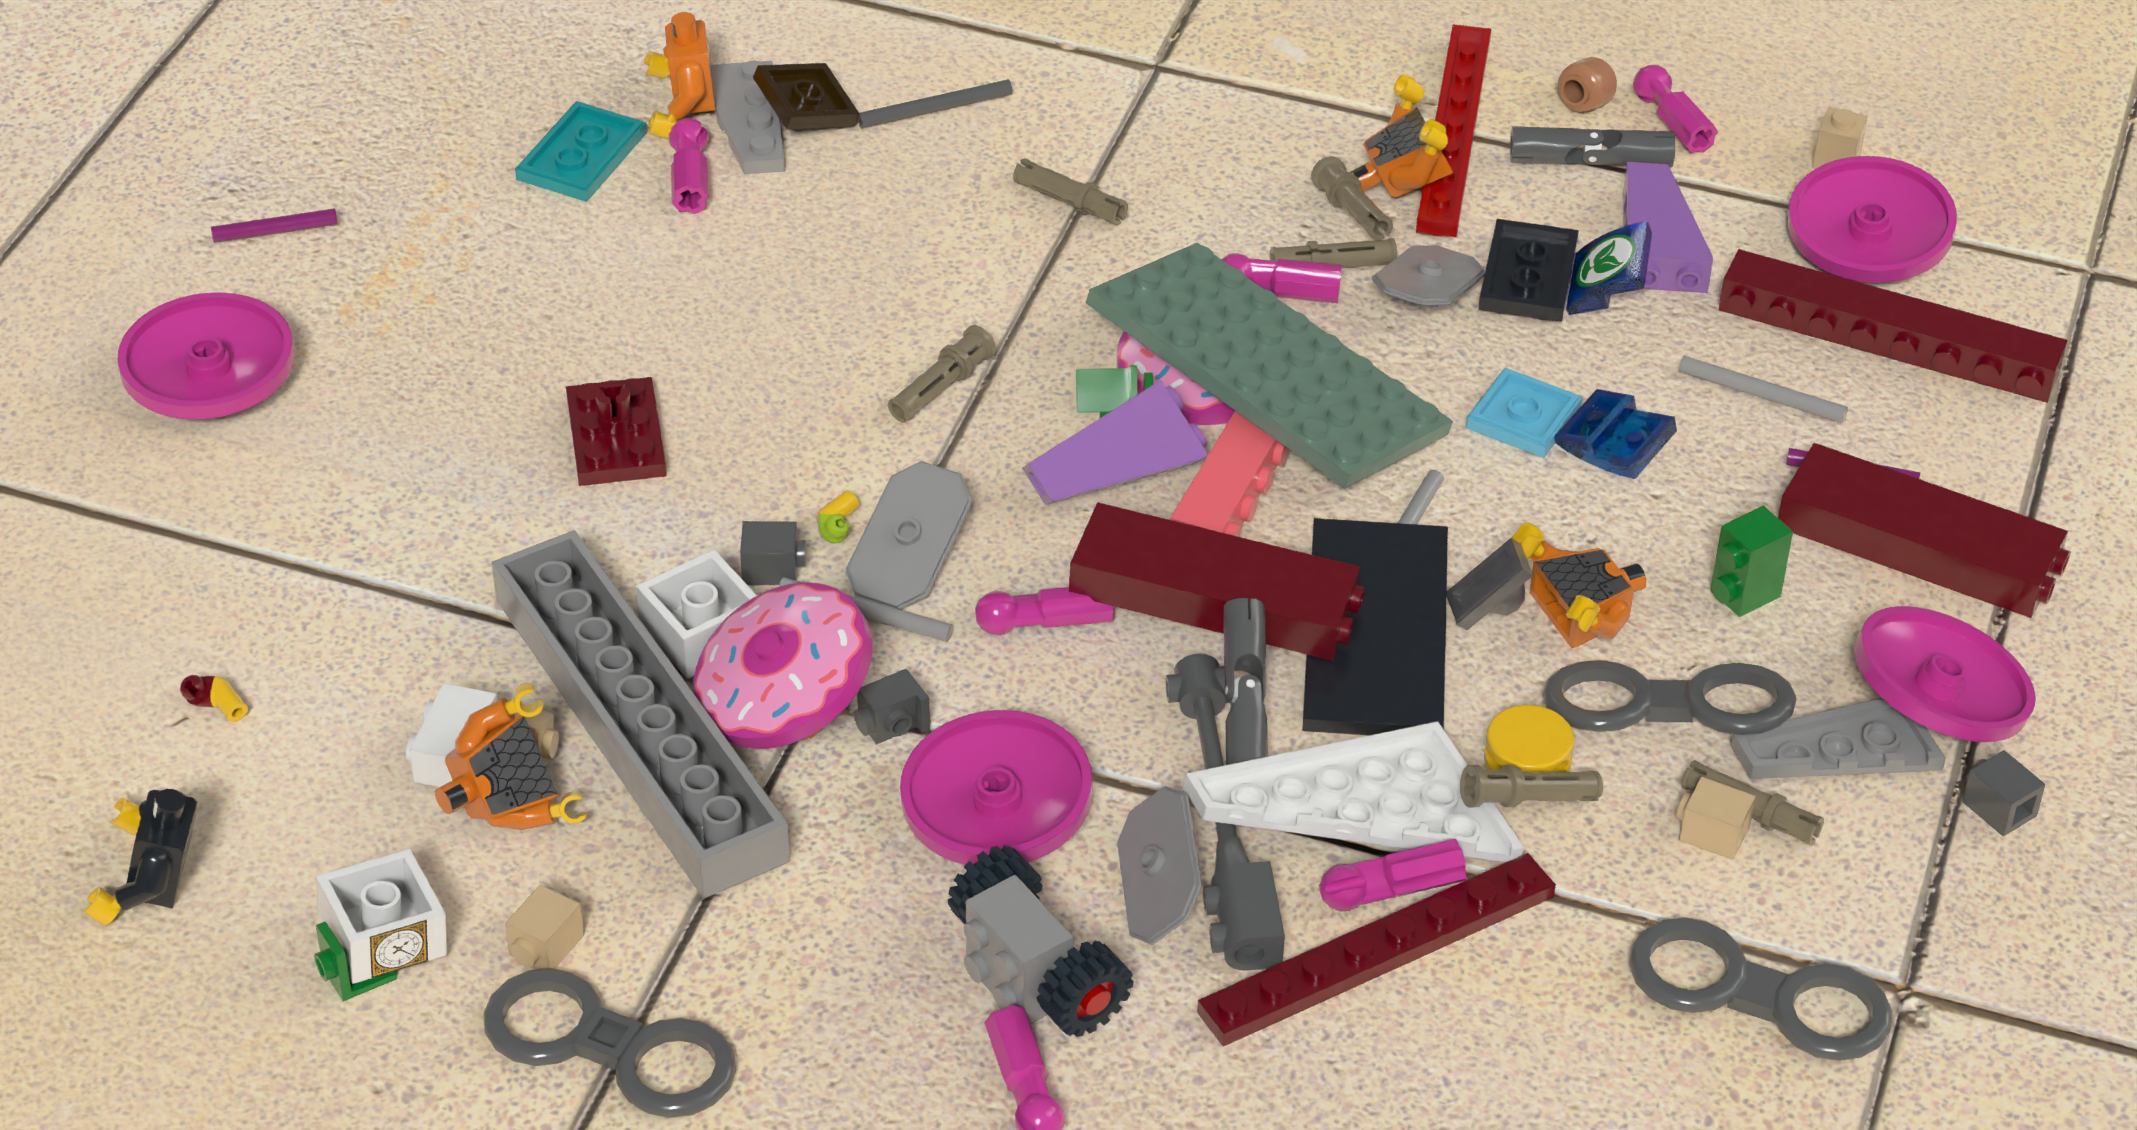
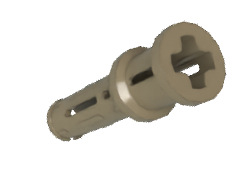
M1324 157L1315 164L1311 172V180L1319 190L1326 191L1327 199L1334 206L1344 207L1374 240L1385 238L1378 230L1379 227L1388 235L1391 233L1393 228L1392 220L1361 190L1359 178L1353 173L1347 172L1345 164L1338 157Z
M970 325L963 332V338L954 345H946L940 351L938 361L918 376L896 397L888 401L887 406L891 415L899 422L905 423L954 380H965L969 377L977 363L981 360H989L996 353L995 342L990 334L980 326Z
M1467 765L1463 769L1460 778L1461 798L1468 808L1480 807L1483 803H1500L1503 807H1516L1526 800L1598 801V797H1601L1603 793V780L1598 771L1528 772L1522 771L1515 765H1503L1499 770H1483L1479 765Z

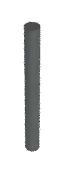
M1007 79L860 112L858 123L862 129L1012 95V85L1010 80Z

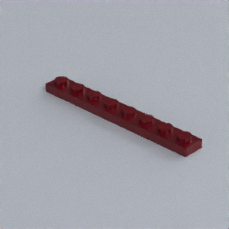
M1526 853L1198 1000L1197 1013L1224 1047L1554 898L1556 884L1531 855Z

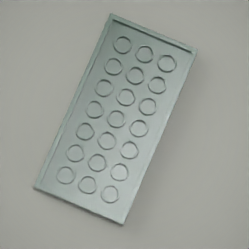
M1199 243L1190 245L1089 289L1086 299L1087 305L1344 489L1447 436L1451 429L1453 421L1439 412L1435 405L1419 398L1409 391L1402 382L1386 375L1376 368L1369 359L1353 352L1343 345L1337 337L1320 329L1310 322L1304 314L1287 306L1277 299L1274 293L1263 289L1247 278L1241 270L1230 266L1214 255L1211 249Z

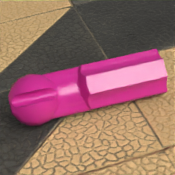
M1658 64L1640 68L1634 77V91L1646 103L1659 104L1656 113L1671 131H1674L1675 136L1690 153L1705 152L1713 146L1718 130L1684 91H1671L1673 83L1667 70Z
M685 118L677 121L669 132L670 146L676 151L673 154L674 161L671 165L672 204L679 212L696 214L706 208V199L709 197L707 158L702 153L708 143V133L698 120Z
M1239 253L1228 254L1221 259L1230 266L1241 270L1247 278L1263 289L1271 291L1276 297L1338 303L1342 265L1278 259V261L1251 259Z
M1069 587L1041 589L1036 594L1015 596L994 590L978 600L975 614L977 624L982 630L989 634L1000 636L1010 632L1014 627L1041 625L1048 628L1113 621V606L1095 602L1086 595L1069 592Z
M1453 839L1350 865H1334L1328 868L1322 875L1319 889L1322 900L1330 908L1340 912L1351 911L1360 905L1466 881V864L1462 849L1458 845L1457 840Z
M1009 1005L1005 1009L993 1011L984 1023L1007 1090L1013 1093L1018 1107L1015 1112L1016 1129L1062 1130L1065 1124L1064 1109L1056 1098L1050 1096L1046 1084L1048 1074L1025 1008Z

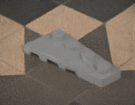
M753 60L745 63L712 65L716 108L714 112L717 117V123L721 131H725L728 136V144L743 173L785 172L779 117L753 79L757 65H773V61Z
M1883 698L1786 720L1780 727L1764 733L1733 734L1731 742L1733 751L1750 779L1941 771L1944 768L1946 759L1925 726L1906 717Z

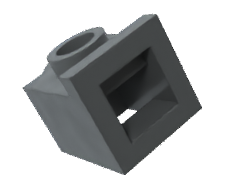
M907 669L860 687L857 693L858 709L854 711V719L862 735H869L876 745L893 737L901 736L914 728H918L921 733L930 730L929 696Z

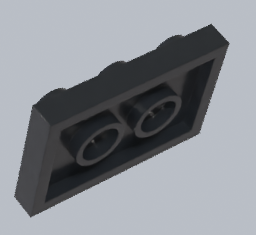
M1497 219L1478 310L1562 322L1579 230Z

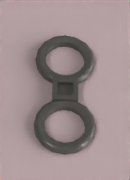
M1602 660L1584 661L1558 670L1547 680L1543 691V698L1548 709L1561 715L1571 727L1595 732L1621 730L1637 724L1644 717H1646V722L1693 723L1694 717L1702 725L1719 732L1738 735L1758 734L1780 727L1793 715L1797 701L1791 684L1780 674L1759 665L1744 663L1719 664L1700 671L1691 680H1648L1636 669L1621 663ZM1606 681L1625 687L1633 694L1634 699L1627 705L1615 710L1594 711L1571 704L1563 694L1572 686L1582 682ZM1741 683L1754 685L1766 690L1775 698L1776 702L1769 708L1757 713L1737 714L1713 707L1706 701L1704 696L1713 688L1724 684Z
M1686 917L1662 920L1644 929L1631 947L1629 967L1638 987L1651 1000L1671 1010L1689 1013L1713 1011L1728 1003L1727 1008L1773 1023L1776 1022L1779 1031L1796 1048L1817 1058L1835 1061L1861 1058L1878 1049L1891 1031L1892 1009L1885 992L1868 976L1850 967L1825 963L1804 966L1791 974H1786L1746 961L1741 946L1725 930L1707 921ZM1689 940L1700 942L1712 948L1723 959L1727 973L1719 983L1707 989L1688 990L1677 988L1663 981L1654 971L1650 956L1658 947L1670 941ZM1822 986L1842 988L1856 995L1867 1006L1871 1022L1865 1030L1854 1036L1841 1038L1824 1036L1809 1029L1798 1018L1793 1005L1801 993L1811 988Z
M546 968L528 970L514 976L491 994L483 1013L484 1032L495 1050L505 1057L518 1063L542 1066L559 1064L572 1057L580 1056L614 1069L616 1071L617 1085L627 1101L647 1114L674 1118L699 1113L715 1105L729 1091L736 1073L734 1050L721 1032L704 1022L685 1018L659 1020L643 1027V1023L602 1008V1001L592 985L568 971ZM553 991L563 993L574 999L583 1011L578 1025L568 1035L551 1042L535 1043L521 1040L510 1033L504 1024L509 1008L520 998L534 992ZM684 1041L697 1044L708 1051L715 1061L711 1077L703 1085L687 1093L670 1095L655 1092L644 1085L636 1074L640 1059L650 1049L666 1042Z

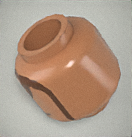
M1596 57L1583 58L1570 64L1562 71L1558 79V92L1565 106L1578 113L1592 112L1606 105L1612 100L1617 88L1615 72L1611 66L1603 59Z

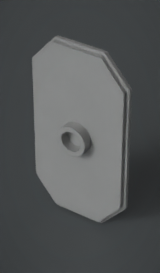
M1438 245L1411 246L1372 276V280L1383 293L1419 305L1438 307L1439 305H1450L1483 278L1485 271L1474 257Z
M920 461L891 475L846 567L855 597L899 610L928 597L972 505L970 494L961 473Z
M1167 786L1159 789L1129 812L1117 841L1129 935L1150 945H1154L1188 920L1202 887L1188 794Z

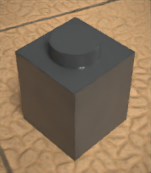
M742 522L740 547L742 580L747 585H779L783 577L797 581V567H806V540H798L797 522Z
M2005 750L1988 760H1979L1968 771L1963 803L2004 837L2037 817L2045 783Z

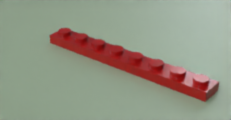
M1452 25L1435 121L1446 128L1448 143L1441 151L1453 173L1423 186L1416 233L1457 237L1490 46V28Z

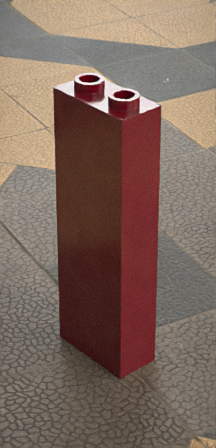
M1813 443L1783 493L1778 519L1790 528L1793 534L2032 618L2040 602L2048 604L2056 584V578H2053L2054 574L2058 576L2063 575L2071 551L2064 549L2068 534L2067 530L1817 443Z
M1097 502L1070 562L1069 592L1089 596L1095 602L1223 634L1224 604L1233 599L1248 598L1249 610L1250 598L1257 599L1265 605V636L1267 645L1331 661L1335 658L1339 644L1347 645L1354 622V618H1351L1350 614L1351 612L1359 614L1363 603L1365 587L1358 585L1360 566Z

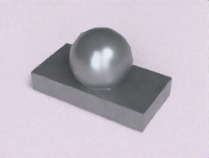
M1510 538L1447 591V598L1457 625L1468 630L1489 612L1508 615L1517 611L1525 601L1524 583L1533 574L1523 547L1519 542Z

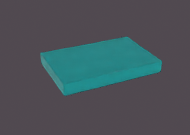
M576 101L515 168L516 180L587 202L647 134L646 122Z

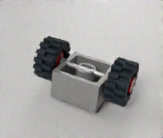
M1004 845L1002 849L998 846L991 847L989 855L983 851L977 855L978 861L975 864L969 861L963 867L967 871L964 875L958 873L954 878L958 886L950 887L948 894L952 898L948 899V905L951 908L950 910L964 924L966 936L964 964L966 970L975 982H982L993 994L1000 1010L1005 1009L1009 1005L1025 1008L1030 1025L1048 1015L1070 1037L1072 1034L1076 1037L1083 1036L1085 1030L1090 1034L1097 1030L1099 1022L1104 1026L1110 1021L1108 1015L1111 1012L1118 1014L1122 1009L1119 1002L1127 1001L1130 996L1127 989L1133 987L1132 972L1105 943L1102 944L1100 941H1094L1091 945L1087 941L1081 943L1079 951L1073 947L1074 936L1039 900L1040 897L1036 894L1042 891L1041 876L1014 848L1012 849L1007 845Z

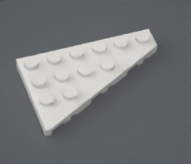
M1438 721L1186 773L1183 784L1185 792L1188 794L1201 818L1205 821L1406 849H1415L1456 839L1464 857L1508 862L1520 857L1524 851V846L1494 803H1483L1480 807L1468 808L1464 804L1460 794V778L1467 763Z

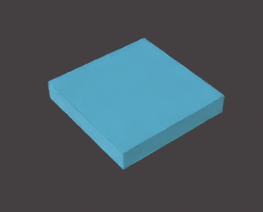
M1504 368L1467 416L1466 428L1545 458L1581 409L1582 396Z

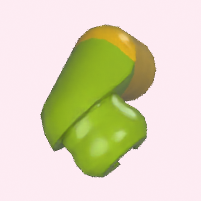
M849 490L842 492L817 512L816 519L819 534L825 541L839 543L846 538L849 531V522L845 523V518L859 508V501L854 493Z

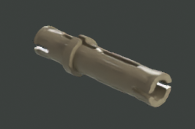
M1026 158L1021 159V164H1017L1013 173L1014 182L1070 204L1080 214H1092L1114 225H1119L1121 223L1120 219L1124 220L1127 214V201L1098 190L1099 187L1095 184L1077 182L1053 170L1039 166Z
M1394 238L1333 244H1318L1317 241H1307L1305 246L1271 247L1269 257L1271 261L1286 259L1342 265V268L1388 265L1397 258V246Z
M1696 760L1690 763V767L1693 770L1687 767L1682 779V788L1694 792L1700 778L1704 777L1756 796L1752 818L1762 823V828L1768 831L1777 829L1810 846L1815 843V838L1812 836L1819 837L1824 824V818L1786 802L1787 797L1778 793L1772 796L1746 783L1713 770Z

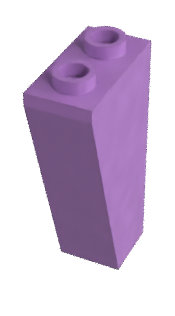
M1627 162L1623 188V235H1627L1634 240L1636 251L1630 263L1624 268V288L1708 293L1713 255L1669 165Z
M1162 380L1034 459L1022 467L1043 503L1048 505L1194 464L1208 455L1204 449L1207 441L1199 427L1195 423L1189 425L1180 411L1184 408V405L1175 389L1170 385L1165 387Z

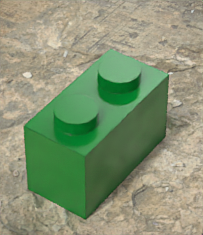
M1764 505L1722 525L1710 589L1717 600L1729 607L1738 617H1741L1780 598L1793 531Z

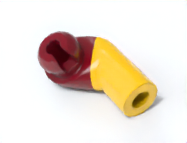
M189 675L181 682L180 692L191 705L219 708L231 722H237L247 714V705L222 677Z

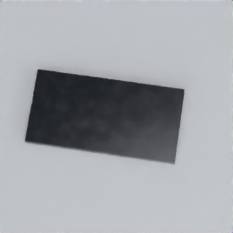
M1314 518L1312 555L1360 566L1358 585L1365 587V593L1359 614L1353 612L1350 614V617L1354 618L1349 642L1347 645L1339 644L1334 660L1331 661L1306 654L1302 731L1370 736L1437 721L1444 730L1448 526Z

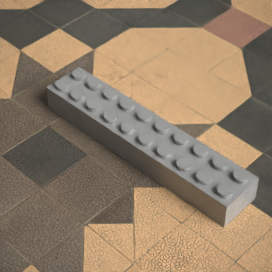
M575 530L492 561L496 601L702 898L709 897L790 862L788 823Z

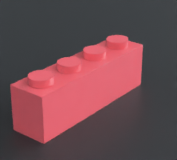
M1235 411L1170 517V520L1240 537L1241 526L1244 521L1250 522L1257 508L1258 497L1261 493H1268L1273 481L1274 470L1277 466L1282 467L1285 464L1289 449Z

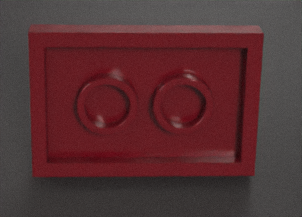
M652 377L566 386L579 486L667 476Z

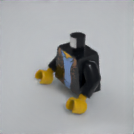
M174 789L150 790L147 799L140 806L125 798H120L115 803L114 808L121 812L115 819L110 820V823L132 835L136 834L127 883L115 890V896H112L101 887H97L88 896L87 900L91 904L83 912L100 924L107 925L115 919L121 908L129 910L142 903L173 908L192 838L198 801Z

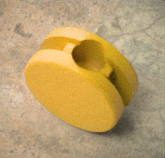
M1537 705L1509 707L1498 713L1488 726L1484 753L1487 770H1499L1503 765H1515L1522 771L1528 772L1570 771L1574 749V733L1569 723L1553 710Z

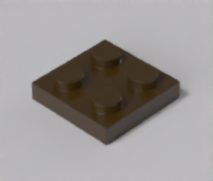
M826 63L757 65L753 79L786 130L853 127L856 125L860 113Z

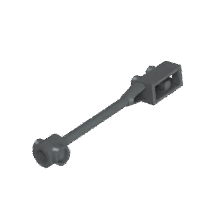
M1192 654L1184 657L1175 665L1173 675H1166L1168 703L1179 702L1181 712L1189 718L1196 719L1205 769L1224 766L1215 715L1224 709L1226 703H1230L1227 701L1225 694L1224 666H1219L1218 661L1210 655ZM1215 822L1218 836L1215 872L1211 880L1212 886H1203L1205 915H1217L1218 923H1211L1209 927L1212 953L1224 952L1226 963L1237 970L1269 969L1283 962L1285 940L1271 862L1250 863L1245 849L1237 837L1235 825Z

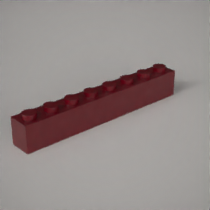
M1738 249L1723 279L1719 311L2046 403L2049 401L2059 376L2068 341L2067 339Z

